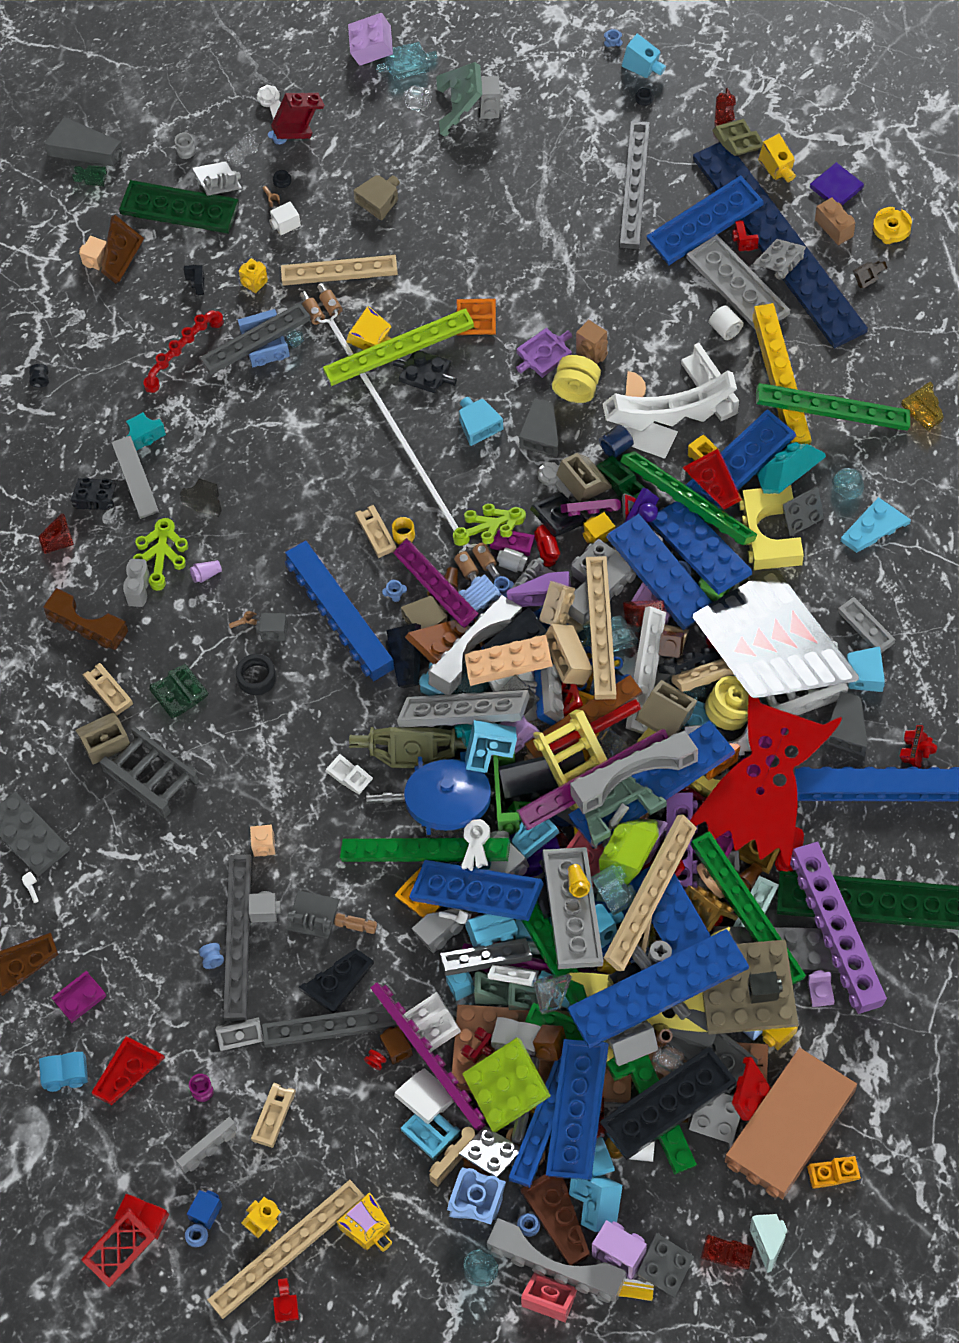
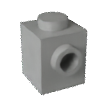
M262 891L259 894H249V917L251 922H277V914H281V901H277L275 893Z

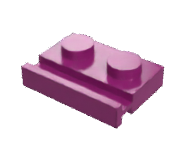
M85 971L51 998L67 1019L73 1023L106 997V993L89 973Z

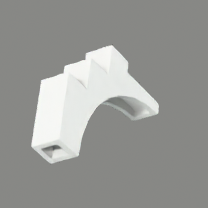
M726 371L704 385L673 395L632 397L615 393L603 403V409L607 421L639 431H643L654 421L673 427L685 416L704 422L716 412L715 406L733 393L737 387L733 372Z

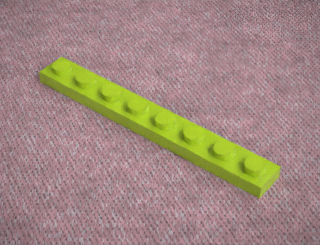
M465 308L323 367V371L330 385L333 386L474 328V322Z

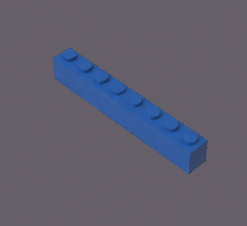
M304 541L286 551L287 560L285 564L290 572L294 571L301 587L305 586L307 589L306 593L311 601L315 600L318 604L317 609L322 616L326 615L330 628L339 633L338 637L341 643L349 647L350 655L354 661L358 660L360 662L364 675L366 677L370 676L374 682L394 670V662L390 654L308 542Z
M801 767L795 769L794 773L797 784V801H959V767H952L950 769H940L938 767H930L928 769H918L917 767H909L907 769H897L896 767H887L885 769H876L874 767H865L864 769H854L853 767L811 769L810 767Z

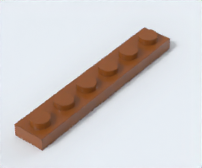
M629 675L616 684V699L595 700L594 698L577 710H583L588 722L591 723L634 700L642 694V690L632 676ZM570 714L543 731L544 737L570 723L572 719ZM573 730V731H571L570 733H568V734L562 736L561 738H563V737H565V736L571 734V733L574 732L575 730ZM535 738L525 743V747L533 758L543 757L542 752L538 751L534 745L533 740Z

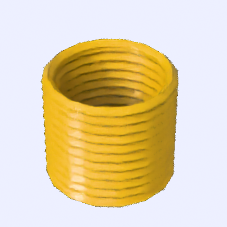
M407 517L397 518L392 523L393 539L397 544L401 545L406 538L411 542L415 538L414 524ZM401 528L410 529L406 534L396 532Z

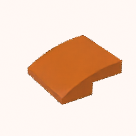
M457 299V312L466 308L474 322V328L457 335H496V299Z

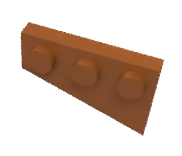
M451 620L408 632L405 638L432 664H437L442 654L452 648L455 640L465 634L467 626L463 628L456 620Z

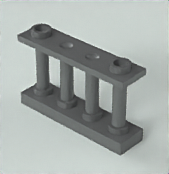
M133 726L131 730L134 741L116 759L110 760L105 756L100 761L102 770L158 814L166 818L171 813L168 801L188 779L195 785L199 783L197 771L189 764L186 766L150 739V735L145 730H139ZM141 744L148 748L150 752L132 771L126 772L122 769L121 765ZM157 756L166 762L147 783L142 784L138 781L137 777ZM172 768L182 774L163 795L157 796L153 793V788Z

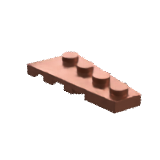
M544 1174L533 1181L530 1188L525 1186L520 1189L522 1195L539 1218L542 1226L568 1265L574 1266L590 1256L563 1178L549 1177Z

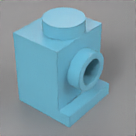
M469 972L446 976V983L456 1001L474 993L473 980Z

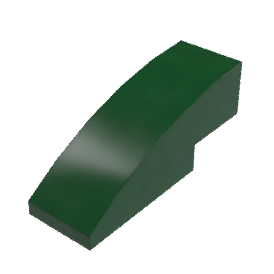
M613 456L596 465L621 499L624 493L637 498L642 488H645L636 480L635 474Z

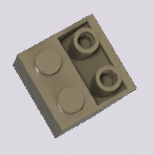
M575 453L561 460L556 475L578 502H584L612 488L610 482L589 457Z
M661 680L651 691L635 720L655 732L665 729L668 737L675 733H679L691 718L697 700Z
M114 712L75 730L93 765L100 762L105 756L109 758L125 750L130 745L128 736Z

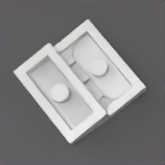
M492 965L488 973V979L530 987L535 986L539 976V971L508 965Z
M437 992L404 1014L408 1020L412 1019L420 1029L417 1033L420 1037L423 1038L425 1036L433 1046L430 1049L431 1051L461 1032Z
M425 1068L416 1073L395 1092V1097L427 1124L440 1112L443 1113L454 1102L440 1081Z

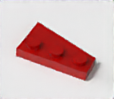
M718 448L682 467L724 510L742 501Z

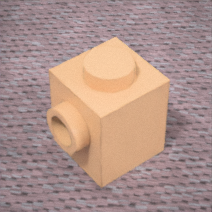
M90 236L79 251L82 264L88 268L100 270L103 263L106 241Z
M272 825L251 826V847L254 857L275 855V839Z

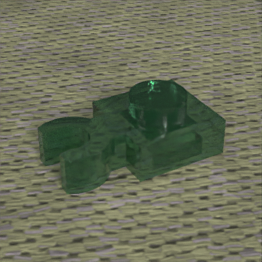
M88 165L87 169H83L80 166L74 167L75 173L78 174H72L74 182L84 180L85 185L104 186L107 175L106 167Z

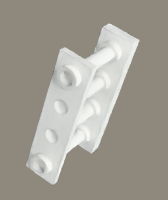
M844 683L828 686L822 690L816 688L808 689V695L802 697L797 696L795 692L786 693L789 701L783 704L777 703L774 695L765 696L769 706L797 716L836 702L840 692H848V686Z

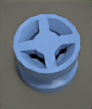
M210 943L199 949V954L203 957L202 964L205 969L216 968L224 963V958L219 953L221 949L218 943Z

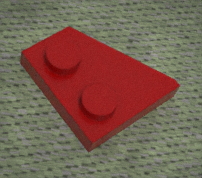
M745 1057L742 1063L746 1067L743 1076L738 1077L737 1090L734 1093L732 1105L742 1120L749 1121L771 1090V1087L753 1058Z

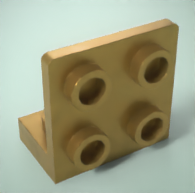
M690 885L686 888L685 892L708 932H710L721 915L733 920L738 919V916L733 913V908L726 902H720L718 900L719 897L711 890L707 891L700 886L695 888Z

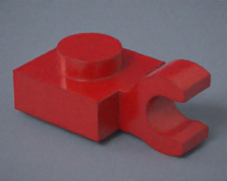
M287 1278L278 1279L280 1297L273 1298L276 1323L299 1320L297 1295H290Z

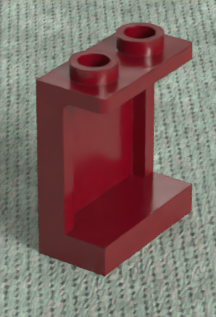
M285 93L271 124L277 139L311 138L313 133L309 126L315 110L323 109L325 106L319 93Z

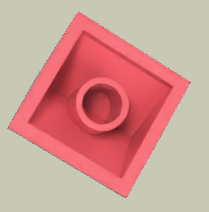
M534 1272L522 1294V1307L566 1323L577 1290L571 1285L560 1284L552 1278L541 1276Z

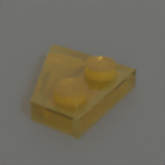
M931 381L901 402V406L904 409L910 410V414L927 431L943 421L944 416L941 408L938 406L939 401L937 396L934 395Z

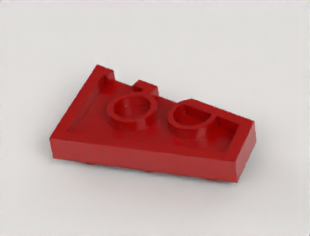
M126 1036L91 1092L92 1095L113 1105L163 1061L165 1056Z

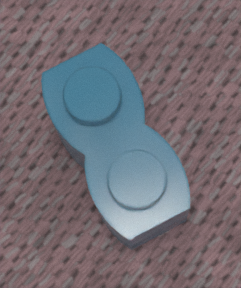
M71 1052L39 1059L41 1085L47 1091H58L64 1086L78 1088L88 1082L86 1056L83 1052Z

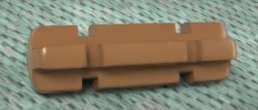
M337 913L334 923L336 926H346L348 929L361 932L366 930V933L370 934L376 932V921L368 920L367 922L363 918L349 915L345 917V914Z

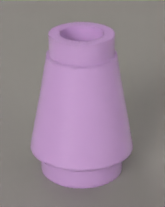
M218 560L197 563L190 567V574L195 583H202L222 571Z

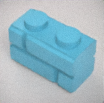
M490 914L468 919L465 924L473 947H486L498 941H512L514 939L513 936L518 932L513 918Z

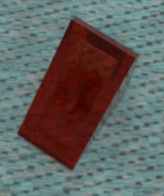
M62 513L38 536L43 553H50L74 545L65 515Z
M664 600L623 602L625 623L642 626L645 607L651 606L665 612Z

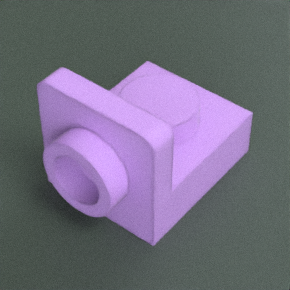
M820 970L810 974L807 984L812 1007L834 1005L831 972Z

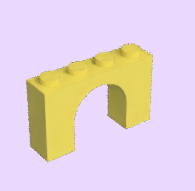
M791 485L779 494H764L762 488L743 490L742 501L739 502L740 511H744L742 524L758 534L755 541L746 544L750 546L748 561L753 564V570L802 565L804 554L801 537L780 540L770 539L764 536L757 527L759 521L767 516L784 514L783 504L793 499Z

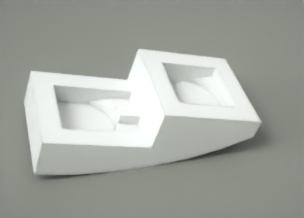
M341 754L326 769L329 775L357 794H360L373 779L358 765L354 766Z

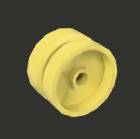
M578 355L564 356L559 361L557 373L552 382V389L558 396L567 401L575 403L589 402L594 397L601 370L595 362L586 357Z
M736 676L721 678L714 686L705 703V712L710 721L724 730L735 731L741 729L748 722L749 694Z

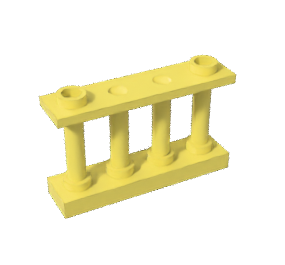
M576 709L569 713L572 718L570 723L545 737L541 732L533 733L535 738L533 740L534 745L538 751L542 752L559 787L607 760L583 710ZM573 730L578 731L581 737L579 742L553 755L548 744ZM583 749L587 750L590 755L589 761L563 775L558 763ZM574 804L569 808L576 810L579 807L577 804Z

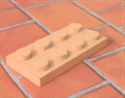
M546 635L535 636L530 639L514 641L509 644L493 646L488 649L464 654L470 686L553 666Z

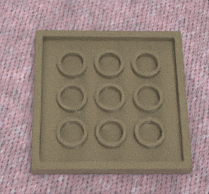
M786 940L736 944L747 961L749 969L702 992L708 1035L798 1027ZM776 971L777 979H781L783 992H780L778 1001L751 1004L747 984L749 974Z

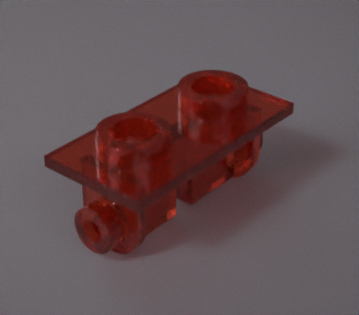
M726 88L725 93H719L716 97L717 111L715 113V123L717 126L735 120L733 110L736 105V99L728 88Z

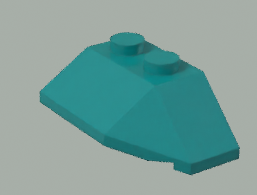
M798 442L789 444L787 449L777 453L775 458L757 473L763 493H781L823 460L826 454L809 444H799Z

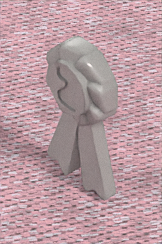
M545 462L539 467L537 474L540 482L546 486H556L559 492L563 493L568 499L569 497H574L556 475L559 466L555 462Z

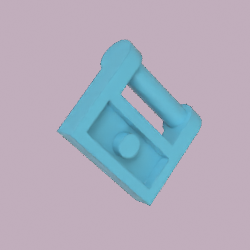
M414 1114L401 1127V1131L432 1160H435L462 1132L457 1126L454 1127L442 1115L438 1114L433 1120L448 1133L443 1137L430 1124L425 1123Z

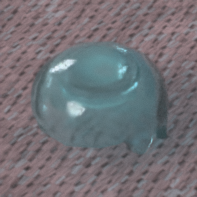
M843 468L832 479L835 492L840 493L846 500L857 498L864 490L862 475L856 469Z
M477 1249L469 1252L464 1258L463 1272L467 1281L472 1285L487 1287L493 1284L498 1277L499 1266L493 1255H488L482 1249Z

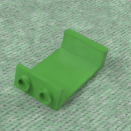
M515 752L513 758L493 755L498 831H506L509 835L519 831V815L517 812L501 813L498 767L515 763Z

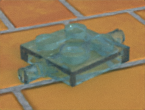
M420 42L392 48L393 54L385 57L386 63L375 66L377 73L388 70L392 74L393 80L429 72L427 60L438 58L436 50L425 53Z
M621 615L611 617L613 652L638 645V638L635 633L641 632L642 623L630 626ZM590 624L583 626V633L587 639L580 640L583 648L591 647Z

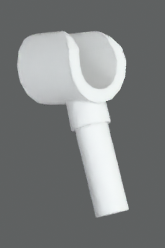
M28 872L22 877V881L28 889L33 903H37L38 898L32 886L37 880L31 872Z
M460 910L458 915L440 911L439 917L452 919L460 924H466L467 920L471 918V914Z

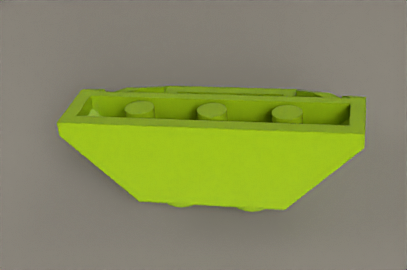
M655 819L627 821L619 823L614 829L608 844L599 858L601 888L604 893L620 894L624 890L623 887L628 885L641 871L659 837L658 822Z

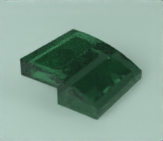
M186 664L169 671L167 677L150 684L149 687L151 693L171 719L188 711L209 694Z

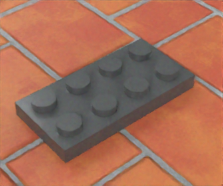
M16 792L0 803V839L37 878L70 851L69 846Z

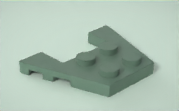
M476 62L436 77L438 91L443 93L451 87L452 111L439 120L440 134L445 137L450 133L448 129L453 124H458L460 115L464 111L468 112L482 96L481 68Z
M632 776L628 777L613 788L602 806L585 813L592 843L596 845L611 837V831L601 818L618 810L622 803L627 805L638 799L651 815L666 807L667 801L663 797L659 798L653 794L652 790L648 787L638 784Z

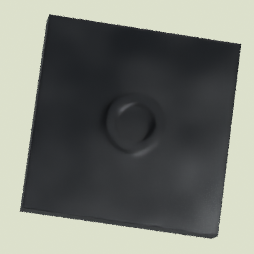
M563 493L535 503L530 508L533 514L554 537L578 528L587 521L582 514L569 516L568 512L561 513V505L572 503Z

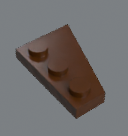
M116 215L111 217L101 273L115 284L121 280L144 240L140 234Z
M51 933L0 951V993L2 996L59 955Z

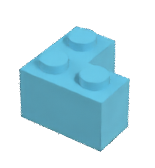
M474 720L465 755L466 770L487 773L491 755L513 758L517 742L516 727Z

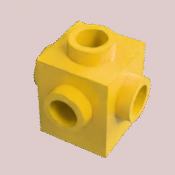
M250 258L239 269L241 284L255 294L268 282L266 267L259 261L257 262Z
M263 1197L259 1203L255 1200L246 1211L249 1214L241 1224L259 1238L266 1229L270 1232L279 1221L276 1218L281 1211L273 1201Z

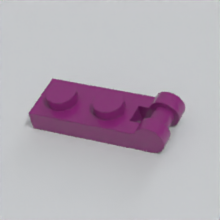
M618 499L563 504L561 505V513L568 512L569 516L581 515L580 511L587 510L588 514L600 513L599 509L612 512L621 508V502Z

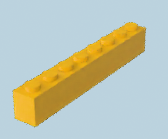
M774 303L754 306L752 319L770 385L798 390ZM777 408L780 420L796 433V437L789 444L798 442L799 444L811 445V436L805 414L803 412Z

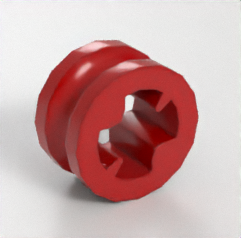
M369 1050V1056H366L364 1061L372 1068L381 1070V1064L386 1063L387 1059L379 1052Z

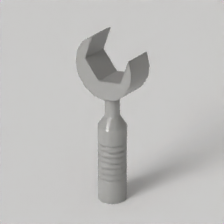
M624 803L620 805L609 821L608 829L610 831L617 827L628 811L629 807ZM611 837L603 841L602 846L604 848L608 844ZM591 840V845L597 849L598 844L594 845Z

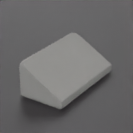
M259 1017L216 1027L220 1051L264 1041Z

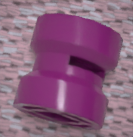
M196 1074L189 1081V1089L196 1101L206 1102L212 1097L214 1089L207 1075Z

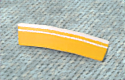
M625 1279L619 1296L652 1301L654 1285L649 1282L643 1283L639 1280Z

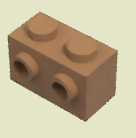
M831 197L816 207L815 221L837 245L854 236L856 222L851 215H848L843 210L839 202H836Z
M588 319L576 332V355L586 357L596 364L600 361L602 362L608 354L607 331Z

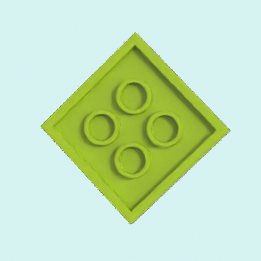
M515 1038L462 1073L492 1132L499 1131L551 1097L520 1038Z

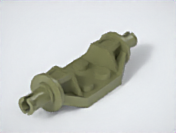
M371 727L368 735L349 736V748H368L370 756H375L391 768H414V766L418 765V757L422 756L424 766L434 761L455 757L458 749H466L461 738H457L455 728H452L451 731L421 727H389L375 730V727ZM376 744L387 745L388 752L376 748ZM450 745L451 749L438 753V746Z

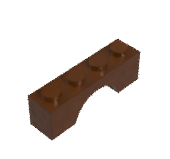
M58 588L55 589L43 606L46 618L53 623L58 622L69 631H77L85 639H93L104 648L109 647L116 650L128 633L126 622L109 613L98 619L80 617L76 613L77 605L74 596Z

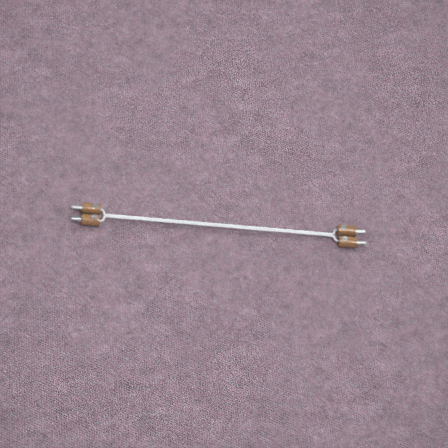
M322 283L317 286L321 292L319 298L329 315L332 316L331 321L325 319L314 298H309L305 291L301 292L300 296L304 301L302 306L309 313L311 322L314 325L328 322L348 356L353 355L352 350L333 320L342 312V307L332 290H326ZM365 373L360 374L452 529L455 531L459 527ZM484 543L463 545V549L454 558L465 579L473 581L479 571L465 550L466 546L469 548L474 547L472 551L483 570L489 571L494 579L499 577V573L495 568L497 562Z

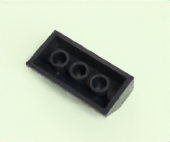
M583 750L558 763L563 775L585 763ZM544 756L498 767L499 783L505 807H509L514 801L533 802L559 787Z

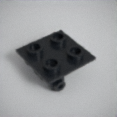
M78 478L70 500L73 507L91 510L93 502L95 510L98 509V503L99 510L113 508L114 501L112 497L118 480H111L109 478Z

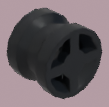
M34 364L29 367V374L31 375L29 383L31 386L41 388L49 384L47 376L49 369L46 365Z

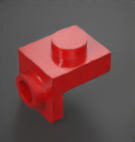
M735 221L732 238L733 241L737 242L738 250L751 251L757 249L758 235L747 236L744 222Z

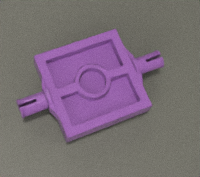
M546 327L517 348V354L524 360L523 363L516 367L517 371L522 374V372L531 368L543 378L558 367L562 357L572 355V352L564 343L572 338V334L567 330L561 336H557Z

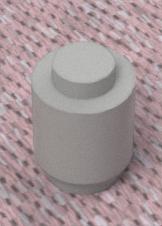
M505 547L504 551H499L497 562H499V567L518 573V571L524 572L528 557L524 556V553Z

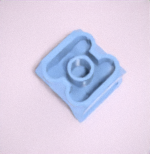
M462 1167L449 1200L447 1209L450 1211L449 1217L476 1219L491 1225L492 1221L496 1220L502 1204V1195L506 1182L499 1180L495 1176H487L478 1173L474 1169Z

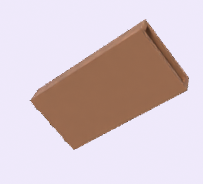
M799 1047L726 1154L725 1162L727 1167L736 1173L741 1172L747 1176L746 1179L752 1184H759L764 1187L770 1196L774 1198L779 1197L783 1200L855 1093L857 1083Z

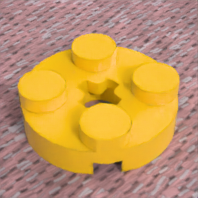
M886 207L877 212L873 222V231L885 244L900 242L910 235L912 219L902 209L899 211L895 210V207ZM889 223L897 225L895 227H890Z

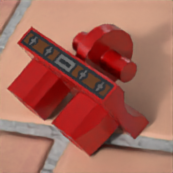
M917 725L916 730L905 731L904 741L906 744L912 745V748H902L900 752L902 762L911 763L913 767L918 769L921 768L923 758L928 759L930 754L937 752V746L932 743L933 738L928 737L923 732V725Z

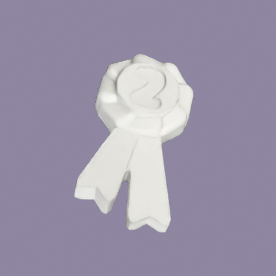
M265 85L259 88L257 100L262 106L270 107L274 119L281 104L279 101L280 93L275 86Z
M481 819L472 820L464 828V838L469 843L461 866L463 870L468 868L470 871L473 870L475 861L478 868H481L483 865L488 866L483 845L490 838V827L485 821Z

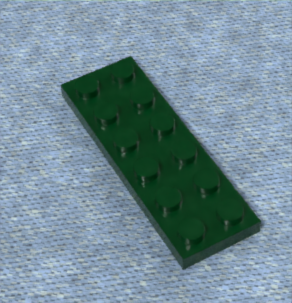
M130 180L119 212L121 215L229 234L239 206V200L218 195L207 196L206 193Z

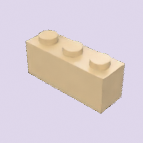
M551 624L545 635L550 655L562 682L585 685L593 672V668L574 626Z

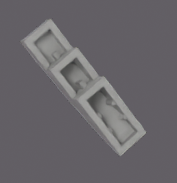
M131 436L111 442L139 518L158 513L159 510Z

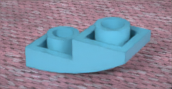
M600 1131L597 1133L592 1171L593 1177L615 1171Z

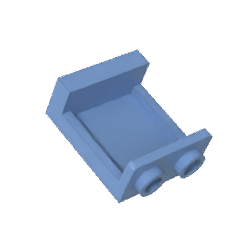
M275 309L238 319L241 335L276 316ZM283 336L248 355L252 367L263 366L266 363L290 357L288 345Z

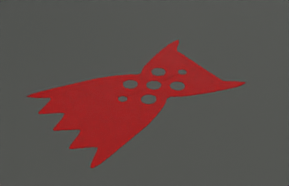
M749 695L748 738L752 754L734 766L720 780L692 816L690 822L695 826L706 822L708 832L710 831L714 839L730 831L735 851L750 841L755 840L760 860L779 848L786 866L789 867L793 852L798 808L797 784L793 769L807 760L832 735L839 726L842 717L822 725L762 704L759 698H753ZM787 728L789 730V733L787 735H782L781 729ZM768 736L772 740V745L766 749L760 747L758 741L761 737ZM791 745L797 747L798 755L794 758L787 757L785 755L786 747ZM769 755L777 756L779 758L778 766L769 767L766 764V758ZM753 764L759 766L760 774L756 777L749 776L747 774L748 766ZM776 774H783L787 781L785 785L777 786L773 783V777ZM758 787H762L764 789V793L762 795L756 793V789Z

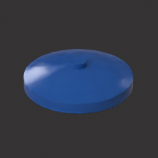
M453 759L434 761L420 767L408 779L404 791L405 805L409 814L426 827L436 830L461 829L466 827L470 821L480 819L487 811L491 801L490 783L483 772L466 770V763L464 761Z

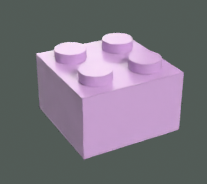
M382 13L348 24L350 53L359 66L393 54L391 25Z
M606 1220L592 1243V1257L602 1263L606 1262L625 1270L626 1277L633 1279L646 1255L647 1244L644 1243L645 1240L635 1233L631 1235L624 1231L625 1228L614 1221L610 1223Z

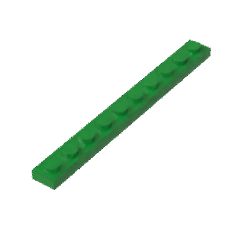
M536 903L529 921H521L570 1005H573L587 998L582 984L565 977V974L579 973L577 968L558 969L552 925L547 918L543 919ZM613 1057L606 1063V1067L614 1081L635 1072V1067L631 1061L618 1066Z

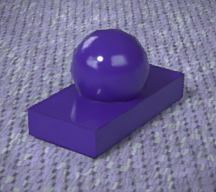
M642 488L625 522L637 514H640L646 523L654 521L658 516V509L655 505L659 498L648 489Z

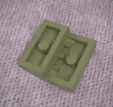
M744 119L715 126L712 130L720 143L734 156L762 148L763 142L757 131L751 132Z

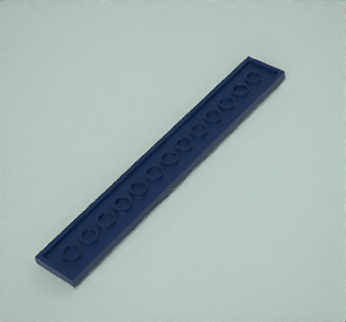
M720 142L693 154V160L716 191L741 175L763 200V206L739 220L744 222L745 230L749 235H758V247L762 253L776 239L806 246L738 155L734 156ZM806 247L803 255L804 258L782 280L835 349L867 333L868 327Z

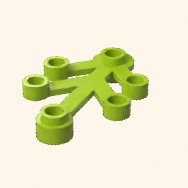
M485 504L482 507L484 516L476 515V512L473 510L466 511L464 517L467 523L481 524L469 529L463 527L455 529L453 533L454 544L458 546L466 545L470 541L469 536L483 532L481 534L482 542L484 544H491L494 542V536L499 527L502 537H510L513 534L512 530L515 525H520L524 522L526 512L519 507H513L510 510L495 509L493 504ZM489 516H499V518H492Z
M168 518L158 520L154 531L145 537L139 536L135 540L136 547L139 550H145L149 543L159 537L158 543L143 554L133 556V559H145L147 562L156 555L154 573L149 577L150 587L156 591L162 590L166 585L165 577L162 574L165 555L173 562L176 569L181 570L186 566L185 558L180 555L178 556L168 546L167 538L175 543L179 552H185L188 549V542L185 538H180L174 532V522ZM181 543L185 544L183 547L179 546Z

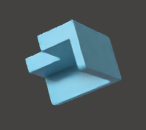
M603 1175L592 1176L591 1180L571 1179L569 1195L584 1202L581 1225L594 1232H599L606 1220L610 1223L613 1221L617 1222L623 1185Z

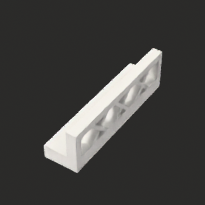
M700 343L694 345L692 355L681 359L682 366L697 387L721 375ZM734 392L715 406V414L720 421L738 414L739 400Z

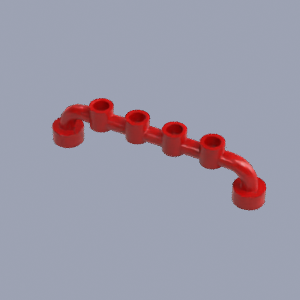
M211 310L205 315H196L194 318L195 325L192 328H183L181 332L182 338L179 341L172 340L169 343V351L166 354L159 353L156 356V364L150 369L148 376L143 381L147 392L155 393L159 390L160 383L156 377L157 373L161 369H166L169 366V361L174 356H179L182 353L181 349L187 343H192L195 339L194 336L199 331L207 328V323L212 328H219L224 324L221 312Z

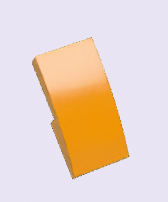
M855 1156L834 1158L831 1162L812 1163L807 1166L812 1189L848 1183L861 1178Z

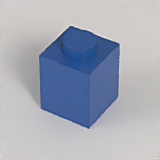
M199 1190L187 1212L189 1221L201 1224L210 1230L222 1207L219 1196L209 1190L207 1192Z

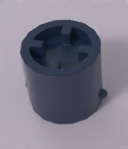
M620 424L599 438V444L608 457L613 456L617 458L634 445L631 434Z

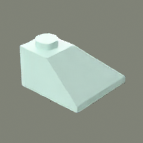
M777 1214L756 1215L752 1217L750 1232L768 1273L772 1271L783 1246L787 1228L783 1220L779 1221Z

